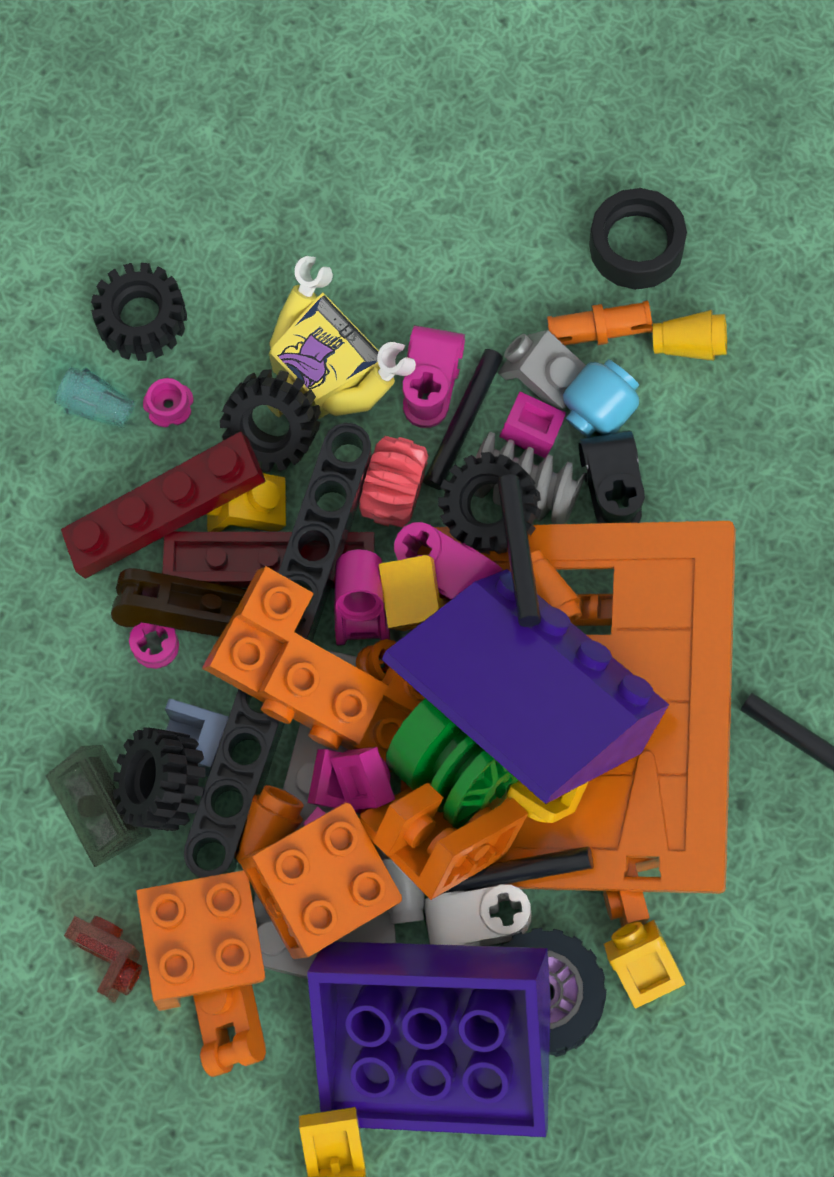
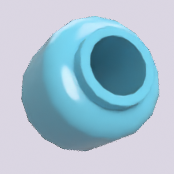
M609 359L604 365L598 362H590L563 394V401L571 411L565 419L587 438L595 431L600 435L617 433L639 406V396L635 392L639 384L630 374Z

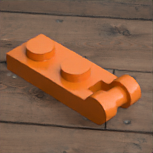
M252 984L193 995L204 1044L201 1048L200 1059L205 1072L209 1076L216 1077L228 1073L232 1070L233 1065L237 1063L249 1066L264 1060L266 1047ZM234 1026L236 1034L233 1037V1041L230 1042L227 1028Z

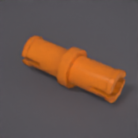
M648 300L642 303L603 309L602 304L591 305L592 311L555 317L547 316L548 330L565 346L597 341V345L608 344L609 338L653 333Z

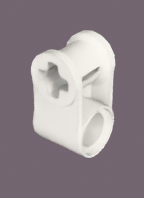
M500 884L472 891L448 892L432 900L429 898L424 899L423 910L429 942L434 945L489 946L511 941L513 935L520 932L525 934L531 924V905L527 895L520 888L510 884ZM510 901L512 909H522V912L514 914V924L503 926L500 917L491 918V914L499 912V902Z

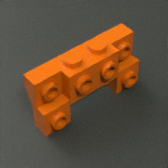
M267 566L258 569L235 613L214 644L202 669L263 702L261 710L268 716L286 724H290L292 719L310 728L308 736L315 742L333 750H338L340 745L348 750L377 747L380 757L386 763V754L391 740L403 721L425 697L390 666L383 680L380 681L295 633L294 631L314 593Z

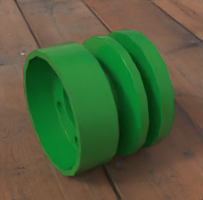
M426 698L403 721L391 740L386 754V765L412 790H416L428 782L443 797L437 811L440 813L444 812V819L456 829L466 825L479 810L490 807L493 810L500 806L507 798L506 794L510 785L519 781Z

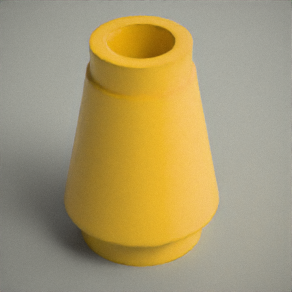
M708 310L663 321V323H653L654 354L664 353L665 355L711 361L715 360V356L727 355L726 315H713V311Z

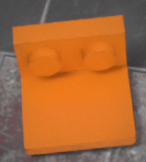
M408 788L395 795V800L361 813L359 819L372 840L389 805L414 790ZM512 798L493 810L490 807L479 810L466 825L456 829L444 819V812L440 813L437 811L433 818L436 822V827L423 843L415 848L408 844L390 855L389 858L432 900L505 857L528 812Z
M350 803L341 804L272 845L258 849L239 860L292 959L310 957L402 901V895Z
M244 870L136 890L152 997L159 1011L181 1007L180 998L261 983L265 980L266 976L250 882Z

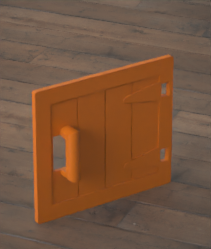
M686 521L533 525L536 529L531 536L528 534L530 552L541 550L545 559H548L556 570L614 569L613 594H577L581 599L577 605L582 615L572 624L575 626H612L611 635L587 636L593 641L604 645L610 651L612 657L633 675L646 680L652 686L653 691L665 700L669 706L640 755L590 780L574 813L554 823L539 822L527 816L506 856L495 863L589 846L593 858V869L510 883V885L520 889L712 894L725 892L736 529L733 522ZM434 527L458 543H462L449 533L450 529L448 527ZM422 545L418 549L417 554L429 555L432 549ZM490 551V554L481 553L502 568L501 571L508 569L511 572L508 552L501 554L495 551ZM439 593L440 598L449 600L448 598ZM401 780L402 792L410 787ZM507 797L503 803L509 801L510 799ZM629 858L660 859L659 871L661 877L626 876L628 874Z

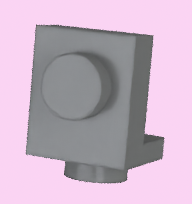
M545 330L518 336L506 349L504 357L507 361L501 367L498 374L505 380L518 378L544 403L561 410L566 406L563 401L565 390L586 365L550 331Z

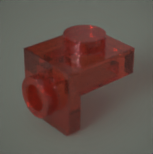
M95 915L90 923L74 916L64 937L72 945L111 964L97 992L104 999L115 1004L120 993L127 996L136 985L142 971V965L137 963L141 954L134 945L120 939L123 930L113 923Z

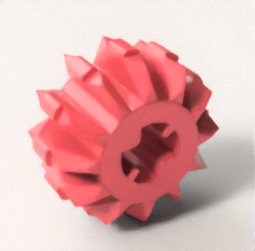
M389 436L383 437L376 444L359 500V509L363 517L373 519L374 523L388 527L389 525H394L402 528L410 521L416 507L429 456L426 447L414 444V441L402 437L397 439Z

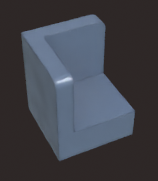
M168 699L165 711L170 720L166 730L190 735V738L196 739L199 743L196 750L202 751L204 756L198 767H204L205 776L208 777L229 716Z

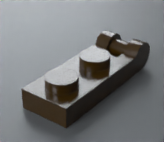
M128 568L120 572L116 584L118 596L113 601L111 618L116 624L123 627H135L142 622L220 637L247 589L137 568Z

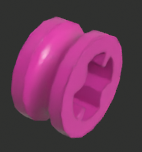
M141 622L133 627L130 632V649L137 661L147 668L158 669L165 667L173 662L178 654L179 640L174 628ZM156 631L159 638L162 637L163 633L168 636L167 639L161 642L163 651L153 655L150 648H147L145 653L141 651L140 648L147 644L146 635L148 633Z

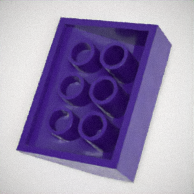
M506 569L473 582L387 649L382 660L540 800L547 804L640 755L669 704L653 691L652 686L646 680L633 675L612 657L610 651L604 645L590 639L571 623L567 614L558 608L552 607L538 594L541 622L533 627L519 625L512 575Z
M335 941L318 952L307 971L320 1112L356 1107L359 1128L528 1137L547 1136L551 1005L547 948Z

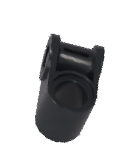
M632 431L579 439L581 467L586 466L587 468L584 481L589 487L597 523H640L645 494ZM612 500H621L623 507L627 508H619L617 502Z

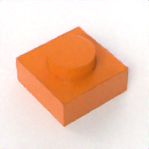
M427 782L390 804L372 842L388 857L408 844L412 848L419 846L431 835L436 827V822L433 818L443 797Z

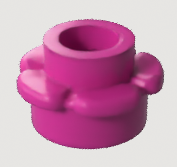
M163 378L155 381L149 387L143 399V408L146 412H149L150 421L157 426L168 427L173 423L174 425H180L190 417L192 412L190 405L193 404L194 398L187 386L182 385L175 379ZM166 401H172V407L166 408L164 406Z

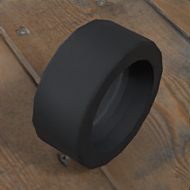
M643 188L619 191L605 199L594 214L589 241L592 262L603 277L617 286L635 290L657 286L669 279L681 264L687 236L684 215L674 201L658 191ZM642 216L651 218L662 225L666 231L668 240L666 249L661 255L652 260L638 262L624 259L613 252L609 246L608 234L610 228L615 222L624 217Z

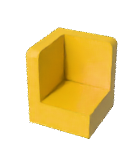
M423 555L379 564L388 628L401 631L413 630L450 601L439 597L433 557Z

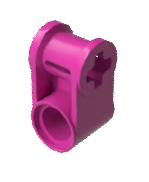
M414 325L407 357L414 359L416 366L413 373L404 376L402 388L404 395L403 412L406 419L412 425L420 428H431L439 425L445 419L450 406L454 382L459 376L460 369L457 368L459 359L463 357L465 334ZM424 393H429L428 400H422Z
M413 522L404 526L397 534L394 542V552L397 560L423 556L417 554L418 549L422 545L432 549L428 556L434 559L438 590L440 594L449 600H452L473 582L502 570L499 565L464 543H458L433 526L423 522Z
M351 550L342 554L336 560L334 614L337 646L345 645L347 640H390V628H388L379 570V564L383 562L376 553L371 551Z

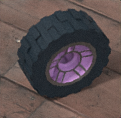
M534 928L529 933L522 934L520 932L513 935L511 941L507 944L502 943L499 947L548 949L549 982L553 986L552 990L554 993V998L551 1000L549 1055L558 1057L584 1044L585 1040L597 1028L606 1001L605 976L603 969L599 968L596 962L597 957L591 949L588 951L582 945L583 941L575 936L571 938L564 935V931L561 930L543 931L542 928Z

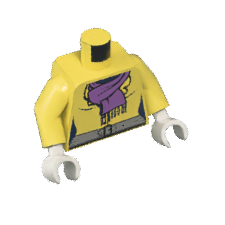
M305 256L295 266V277L300 285L293 286L280 312L270 340L271 350L269 356L272 370L276 375H278L280 370L288 372L289 375L286 382L292 385L297 377L305 382L300 391L304 394L312 390L316 398L311 406H320L321 414L318 419L327 414L340 416L369 411L393 386L395 375L408 376L413 373L416 366L415 360L405 357L396 365V356L399 352L403 351L404 344L388 342L378 350L324 293L317 297L314 293L315 289L327 286L332 281L333 273L330 267L323 266L319 270L316 279L313 280L310 270L315 264L316 257ZM267 405L277 417L283 415L278 409Z

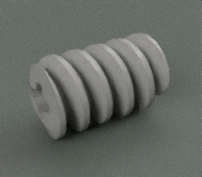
M490 431L484 438L475 458H481V452H491L494 456L499 457V454L509 457L515 463L517 462L535 481L534 486L540 492L541 501H537V507L541 509L540 519L535 518V520L541 521L552 510V524H565L579 496L586 473L577 481L573 480V463L567 462L558 473L553 472V456L550 454L537 466L533 464L534 448L528 447L519 458L514 457L515 441L511 439L505 443L500 451L496 450L495 433ZM498 484L484 485L474 493L475 496L484 498L493 488L494 504L501 506Z

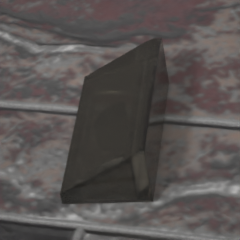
M103 745L79 747L45 775L94 867L101 865L152 835L149 828L126 824L123 821L124 815L118 814L116 807L121 801L114 800L113 790L119 788V782L113 781L114 772L118 771Z

